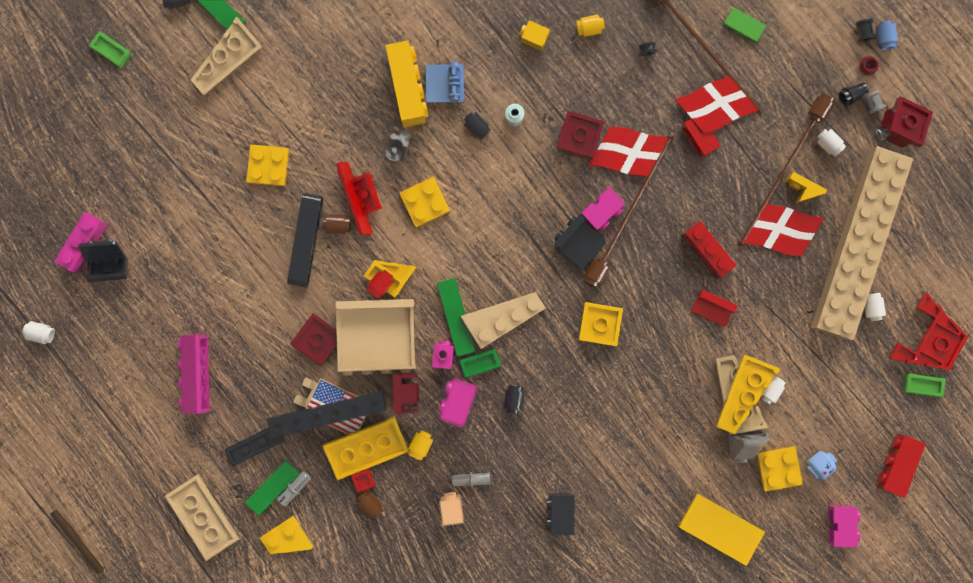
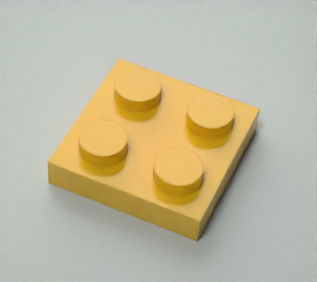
M250 145L246 182L286 187L289 148Z
M434 176L400 192V196L416 228L450 212Z
M585 302L579 340L617 346L623 308Z
M795 446L763 451L757 454L763 491L803 485Z

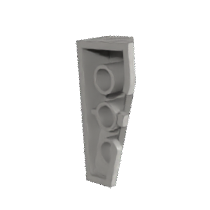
M771 434L728 435L730 458L735 460L736 463H746L747 459H753L771 439Z

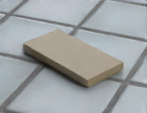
M199 474L164 496L205 561L240 539Z

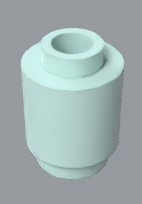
M511 104L506 108L505 120L511 126L520 125L524 119V109L519 104ZM516 112L518 115L513 116L511 113Z

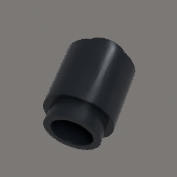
M477 112L475 114L469 113L463 120L465 122L463 126L475 138L478 137L480 140L491 131L488 127L489 124Z
M508 385L504 400V408L507 409L508 413L518 414L519 410H523L524 387Z

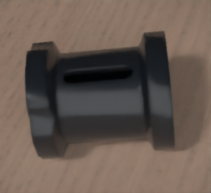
M864 19L856 22L860 34L859 42L876 39V34L873 33L872 28L873 19Z

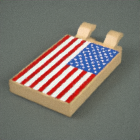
M306 377L302 385L312 389L308 398L296 395L293 402L307 409L358 396L322 378L317 383ZM366 416L329 424V426L350 434L360 430Z

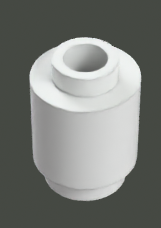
M824 129L817 136L819 139L817 143L829 155L832 154L834 157L846 147L843 144L844 141L832 129L828 131Z
M880 293L869 294L864 307L866 318H870L871 321L883 320L882 316H886L883 297H881Z
M30 321L23 328V335L29 341L46 344L51 343L54 338L55 330L50 325Z
M774 376L771 384L762 393L760 399L769 405L771 403L776 404L785 389L784 385L786 382Z

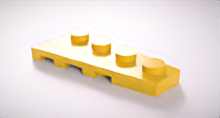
M743 354L715 427L735 434L749 415L753 406L759 401L762 393L771 384L774 376L778 374L780 368Z

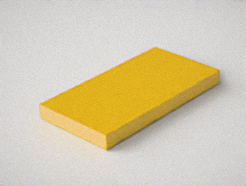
M395 416L322 445L337 480L409 452Z
M696 493L678 525L679 528L746 566L765 533L763 530Z

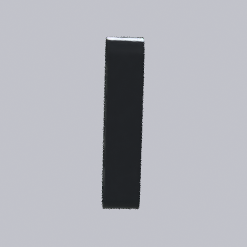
M303 193L288 273V285L308 287L323 205V196L309 193Z

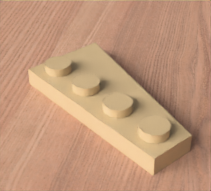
M238 17L235 18L232 25L224 33L219 43L213 48L211 54L191 79L203 95H206L262 48Z
M536 292L460 317L479 348L482 349L544 310L545 306Z
M735 355L714 359L723 405L739 366ZM757 404L753 406L749 415L735 434L768 428Z

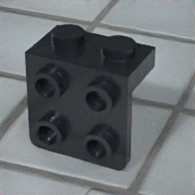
M580 214L577 218L573 216L568 221L567 225L569 227L565 232L561 230L555 236L556 242L553 246L575 265L583 269L604 246L606 240L584 222L585 218Z
M89 241L79 244L78 249L88 262L86 278L88 282L127 279L128 257L117 241Z

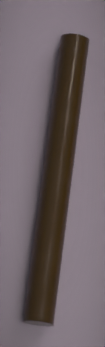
M57 509L54 510L50 515L97 574L104 571L103 566Z

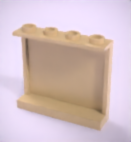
M414 299L336 301L338 372H342V375H354L353 371H361V375L373 374V370H381V374H391L392 370L400 369V373H412V369H416L413 317Z

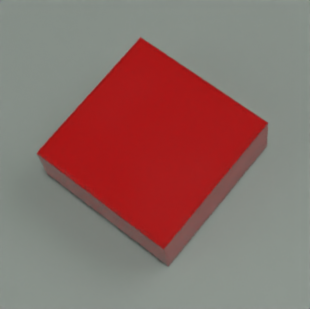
M369 468L351 475L357 493L376 486Z

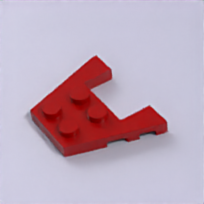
M923 293L916 309L933 318L915 351L900 343H896L889 359L951 370L968 336L943 312V309L931 299L932 297L928 293Z

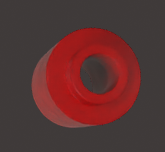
M385 269L383 272L378 270L368 283L369 286L366 290L376 298H379L394 283L392 280L394 276Z

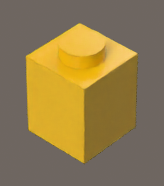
M529 20L527 26L523 25L519 35L522 36L521 43L542 51L550 29Z

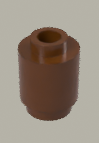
M327 214L326 218H323V230H326L327 234H345L350 232L351 217Z
M362 492L355 499L357 501L355 506L372 521L384 511L381 507L382 504L370 492Z

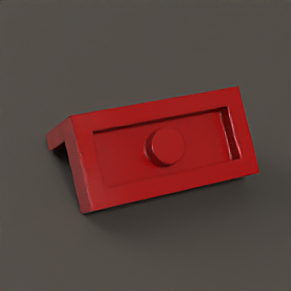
M691 119L681 126L701 158L720 147L712 131L703 133Z
M700 290L691 312L725 327L732 313L736 312L738 305L705 290Z

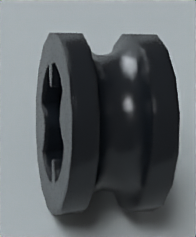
M647 42L639 45V49L642 50L640 56H649L657 53V49L654 48L656 43Z

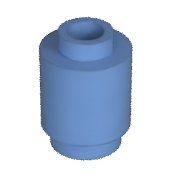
M891 21L880 22V26L876 27L878 46H881V50L896 48V43H898L896 24Z

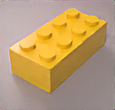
M408 40L386 45L403 127L426 123L425 118L429 116L426 102H421V99L425 98L422 84L417 83L421 79L418 65L413 64L417 62L414 46H409Z

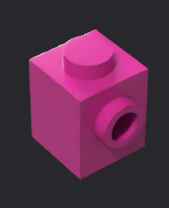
M439 341V344H434L432 367L452 369L454 346H450L449 341Z

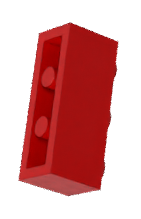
M701 221L695 223L682 234L717 279L722 278L737 266Z
M898 434L892 441L891 446L893 448L891 453L885 459L884 464L886 466L884 471L878 476L877 487L905 498L926 444L909 436Z

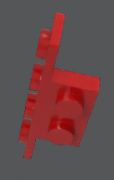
M349 162L336 163L337 173L341 178L343 191L350 204L349 208L354 216L356 229L360 235L372 234L367 215L382 209L370 173H365L354 178Z

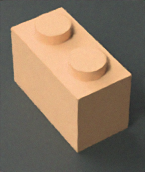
M456 492L445 493V496L441 497L440 500L443 525L463 523L460 494L456 495Z

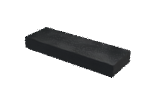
M268 427L224 450L233 467L286 440L283 435L271 438Z

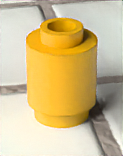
M599 14L583 17L581 20L576 21L579 36L584 35L586 37L601 34L602 29H605L604 20L599 18Z
M422 430L420 433L416 432L408 448V455L422 461L433 442V439L430 438L431 434Z

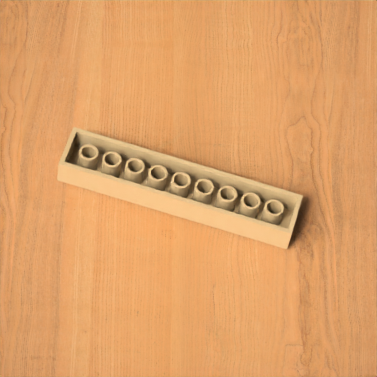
M879 146L869 150L811 325L812 329L846 341L854 340L913 158Z

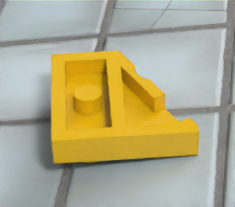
M374 260L364 274V277L371 280L378 270L383 272L385 269L394 276L392 278L394 283L386 292L396 298L416 267Z
M294 515L260 537L270 554L310 550L313 548Z

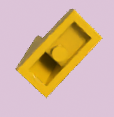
M795 172L790 173L785 180L791 188L802 190L795 203L821 196L827 192V189Z

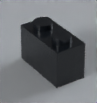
M551 493L550 498H547V510H550V518L546 520V528L550 529L551 535H574L575 495Z

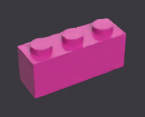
M84 212L54 262L71 272L79 273L86 262V259L78 249L79 244L89 241L98 242L108 224L94 215Z

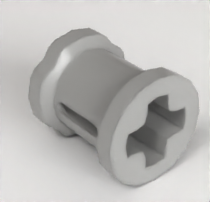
M879 90L863 96V99L869 105L870 114L886 108V105L882 103L879 96Z

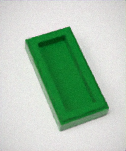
M496 349L459 360L465 379L501 367Z

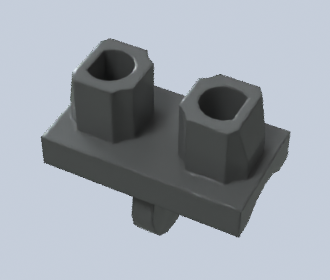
M403 129L397 135L392 133L388 148L385 151V157L388 161L398 162L399 160H405L409 147L408 141L411 138L410 133Z

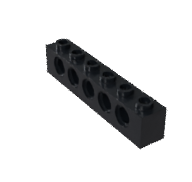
M379 391L273 416L267 419L270 436L274 438L387 411L384 392Z

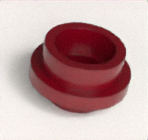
M871 56L863 58L859 63L860 71L867 76L875 74L879 68L878 61ZM866 64H870L871 69H867Z

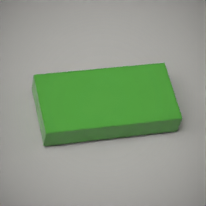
M734 7L723 24L754 43L758 41L766 27L763 23Z
M101 31L97 33L89 44L90 48L121 69L132 54Z
M905 373L903 392L943 398L946 379Z

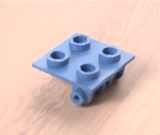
M450 62V65H426V103L464 102V64Z

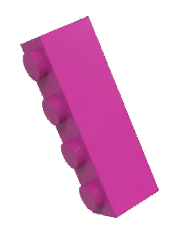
M181 335L180 340H178V350L181 351V359L178 361V368L181 370L179 389L182 390L179 407L182 409V413L210 412L208 335Z

